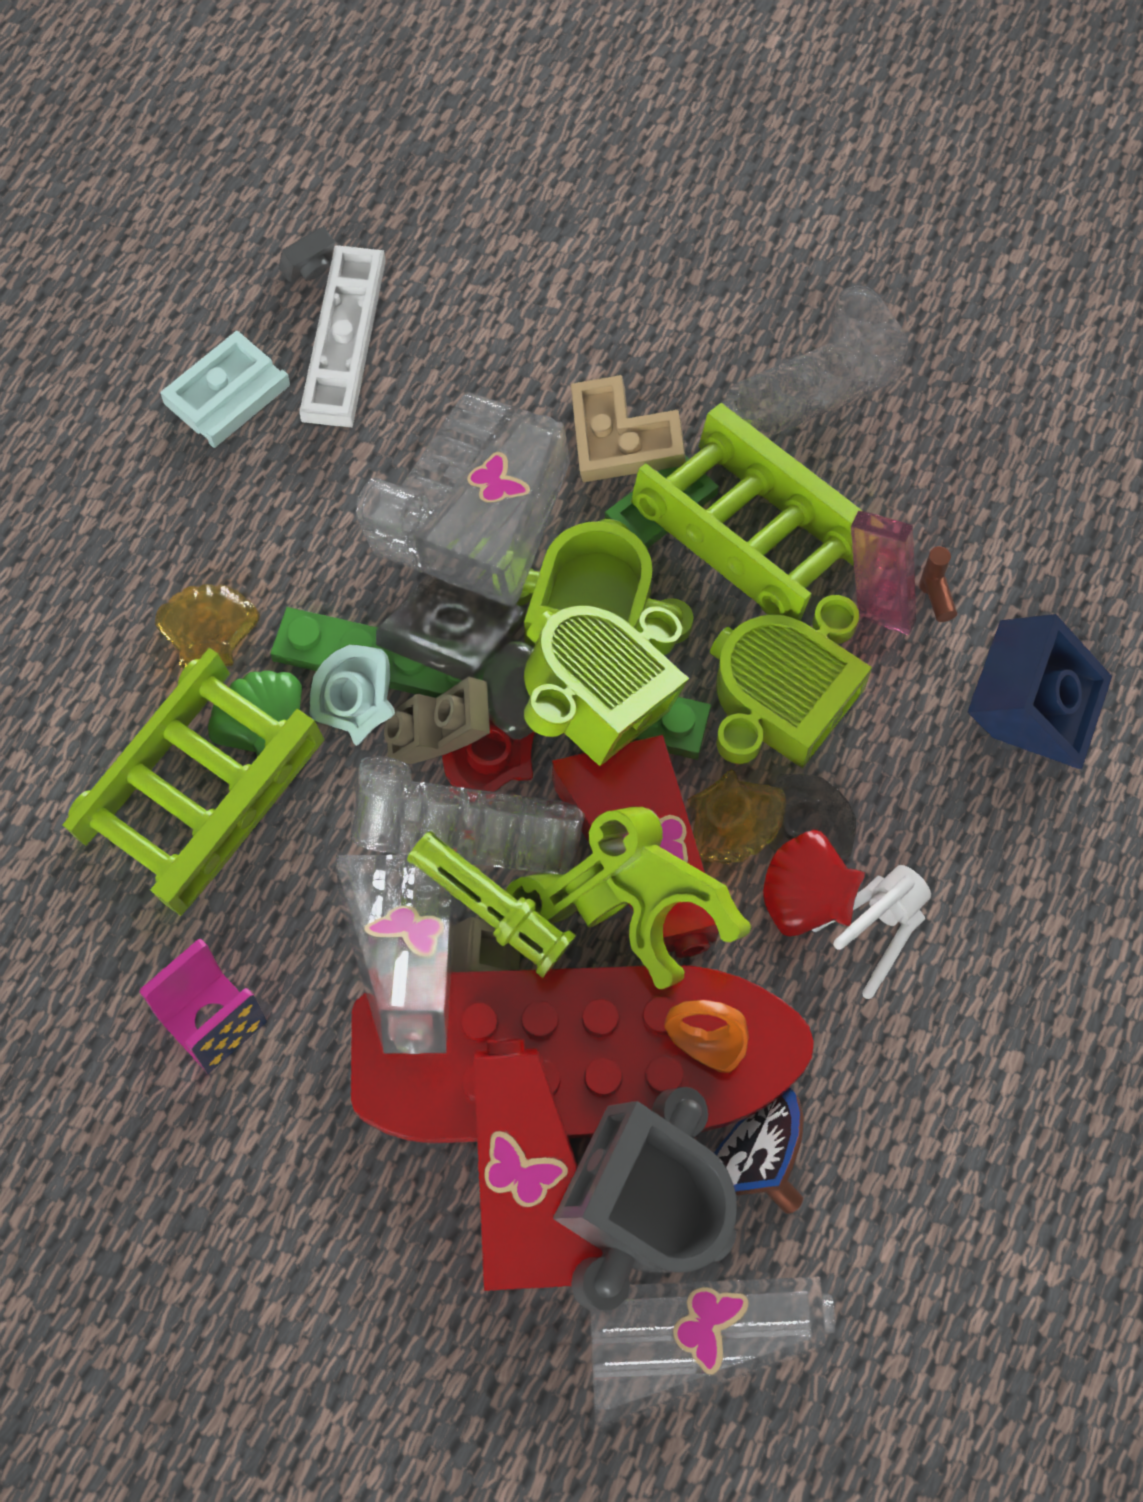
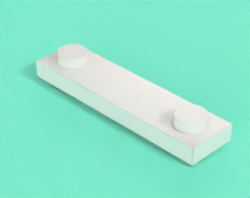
M336 245L334 247L299 411L301 422L353 428L386 262L384 250Z

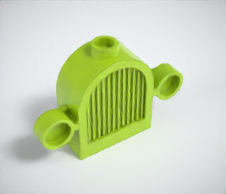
M614 519L581 523L562 532L549 546L540 572L534 571L524 562L509 561L498 567L494 573V593L499 601L509 606H521L530 601L524 620L526 645L535 646V643L526 634L532 623L546 611H551L555 614L560 610L573 606H591L607 610L624 619L633 628L645 609L661 607L672 612L681 623L682 633L677 643L687 639L692 631L693 612L685 602L674 598L661 601L650 598L652 582L650 554L644 543L634 533L629 531L625 524Z
M830 595L823 598L816 606L812 622L813 628L798 619L772 614L749 619L734 630L727 626L717 636L709 653L720 660L716 678V690L720 704L728 717L721 722L718 728L716 746L718 752L725 760L735 764L748 763L757 757L763 741L803 769L863 693L872 667L838 645L847 642L853 637L859 621V610L851 599L842 595Z
M573 606L560 610L555 614L551 611L541 614L532 623L526 634L535 643L524 670L525 686L530 696L524 708V718L528 726L536 733L547 737H555L565 733L595 763L601 766L666 715L689 680L685 674L664 656L672 651L681 636L682 626L679 619L672 612L661 607L645 609L634 628L621 617L607 610L591 606Z

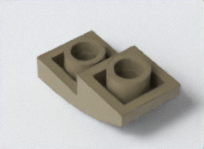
M467 677L437 698L416 694L395 708V714L386 720L384 727V738L388 749V765L415 764L433 759L467 746L489 734L487 682Z

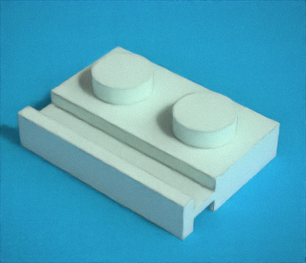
M236 330L160 393L163 403L196 433H201L205 436L209 444L216 448L290 386L288 373L283 369L281 371L277 369L267 355Z

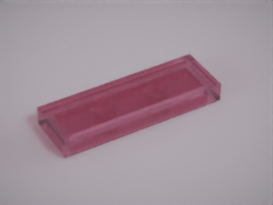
M858 510L851 524L859 617L882 627L910 635L916 622L913 526Z

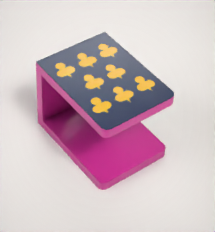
M202 939L195 941L139 991L157 1019L207 1074L267 1023L253 993L248 988L239 992L222 973L208 945ZM213 1003L223 1006L222 1009L197 1030L195 1018L202 1007Z

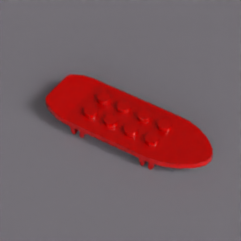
M679 965L684 970L683 980L665 989H659L654 985L646 966L551 969L544 978L539 976L536 970L408 975L385 982L367 991L354 1002L351 1020V1103L355 1114L363 1122L391 1136L425 1143L477 1142L474 1080L475 1051H487L486 1041L520 1038L524 1039L525 1049H538L568 1138H592L608 1105L638 1101L652 1110L659 1094L665 1090L680 1087L693 1088L704 1098L708 1108V1119L701 1132H705L748 1118L784 1094L803 1075L812 1059L814 1040L806 1021L782 999L746 979L710 968ZM707 1000L720 1002L737 1009L744 1015L749 1033L746 1055L736 1068L729 1073L718 1072L700 1063L677 1047L669 1037L664 1026L670 1008L687 1001ZM690 1015L682 1019L687 1025L701 1028L707 1032L728 1025L725 1020L712 1015Z

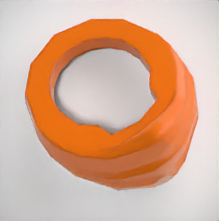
M707 1000L687 1001L670 1008L664 1026L669 1037L677 1047L700 1063L718 1072L729 1073L736 1068L746 1055L749 1033L745 1017L737 1009L720 1002ZM690 1015H712L725 1020L728 1025L707 1032L701 1028L687 1025L682 1019Z

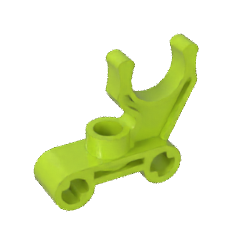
M629 807L607 811L599 815L593 821L589 831V844L593 854L565 875L558 871L532 874L512 881L505 890L516 900H519L521 897H524L526 900L530 898L536 903L535 911L552 924L567 919L578 911L586 925L593 927L631 904L633 907V916L629 925L631 950L646 966L654 985L659 989H665L680 983L684 978L683 968L668 954L663 941V925L667 913L676 903L692 902L704 908L714 919L720 938L724 942H733L746 937L751 930L750 922L738 911L726 885L660 847L663 839L661 823L651 810L644 807ZM538 893L542 900V907L540 906V902L538 900Z

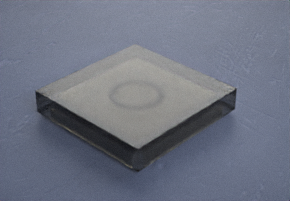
M431 571L376 630V645L461 681L467 677L479 679L524 625L526 609Z

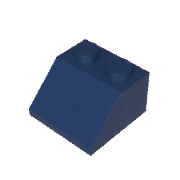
M1057 614L1000 620L972 696L968 713L994 739L1074 768L1082 769L1112 675Z

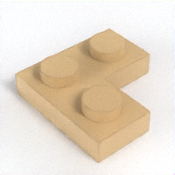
M622 375L571 384L579 469L583 483L638 474L639 468L645 463L656 471L679 467L686 462L679 410L628 418Z

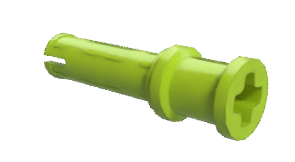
M432 830L428 831L418 841L407 857V861L410 864L413 863L453 897L461 901L495 928L493 935L496 937V942L502 946L510 944L537 966L536 973L542 978L552 969L576 937L570 930L563 933L536 912V903L530 898L526 900L524 897H521L519 900H516L476 866L472 865L435 836Z

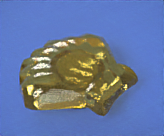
M203 584L200 587L188 586L182 592L173 595L168 603L162 604L157 610L155 625L180 651V668H185L191 661L200 659L208 648L219 654L225 666H233L234 658L232 651L256 626L260 619V614L254 604L237 590H233L226 585L214 586Z
M731 769L714 784L688 798V803L696 811L693 835L701 860L707 863H740L747 860L750 855L760 853L766 844L772 843L782 826L783 815L786 812V796L783 790L774 786L739 781L736 772Z

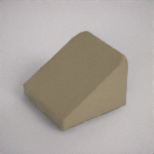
M469 917L453 926L450 972L519 970L520 952L510 944L502 946L496 942V937L493 935L495 928L485 920Z

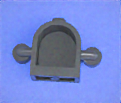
M680 1087L665 1090L656 1098L652 1110L638 1101L607 1106L553 1217L554 1220L602 1250L601 1257L584 1259L573 1272L571 1280L572 1292L576 1301L582 1307L594 1311H611L618 1308L625 1301L629 1292L628 1274L631 1268L643 1272H691L707 1266L712 1261L722 1260L732 1249L736 1240V1230L734 1228L737 1215L735 1188L729 1172L722 1161L711 1150L692 1138L704 1129L708 1119L707 1104L702 1095L695 1089Z

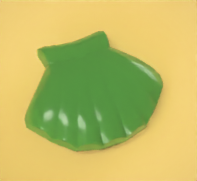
M254 671L245 675L243 679L233 681L229 688L278 722L284 719L288 720L296 709L300 710L302 684L294 675L288 672ZM213 704L208 723L210 740L218 745L256 752L258 757L265 748V740Z

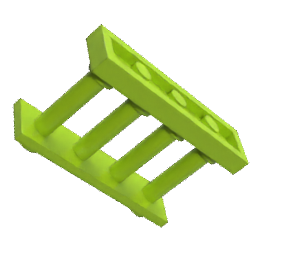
M723 403L718 404L707 414L698 446L701 450L667 478H664L647 463L638 470L631 503L638 508L645 518L655 521L758 603L767 615H784L801 621L812 594L806 588L839 558L845 559L859 570L873 556L885 528ZM716 464H720L741 479V481L705 510L683 492ZM756 495H760L782 512L746 542L723 523ZM796 527H803L823 544L790 574H786L764 555Z
M208 648L200 659L191 661L184 668L179 677L178 686L91 790L83 792L75 799L69 809V817L62 824L67 831L85 846L99 832L155 873L156 883L150 891L163 904L180 916L184 914L220 872L325 740L315 720L299 709H296L288 720L284 719L278 722L225 685L224 681L229 677L230 672L219 654L211 648ZM208 701L265 740L264 750L252 764L242 766L187 727ZM172 745L178 747L229 784L230 792L216 809L205 810L151 771ZM136 788L193 829L192 839L179 855H168L114 815Z

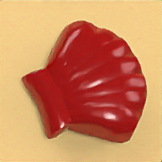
M489 706L490 733L467 746L442 755L444 772L448 781L466 800L478 802L489 797L511 780L529 781L533 778L531 750L535 731L530 728L517 730Z
M811 830L786 842L774 854L765 876L763 889L764 903L777 928L783 935L789 937L804 934L833 920L843 926H850L855 898L864 880L865 872L848 869L828 838L821 831Z

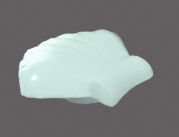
M349 644L335 651L324 660L313 676L310 692V716L312 719L325 725L349 731L353 743L357 746L364 741L373 729L395 714V710L387 700L390 682V663L386 653L382 649Z

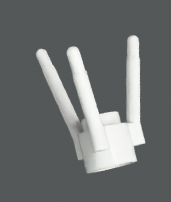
M898 865L885 878L877 876L857 893L853 910L868 901L870 908L847 927L833 942L836 949H843L878 918L890 926H895L898 922L901 924L863 989L862 994L866 999H871L911 933L925 920V916L920 911V908L931 898L930 889L918 873L904 865ZM833 920L829 923H826L820 927L813 929L812 931L817 932L836 921Z

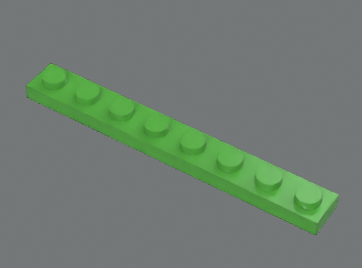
M287 607L270 653L272 661L317 671L323 661L332 653L349 644L382 649L388 656L390 663L389 688L437 698L465 678L471 677L487 682L489 707L498 714L525 720L524 708L530 698L524 681L526 661ZM678 697L666 715L631 742L663 735L669 754L698 760L711 704Z

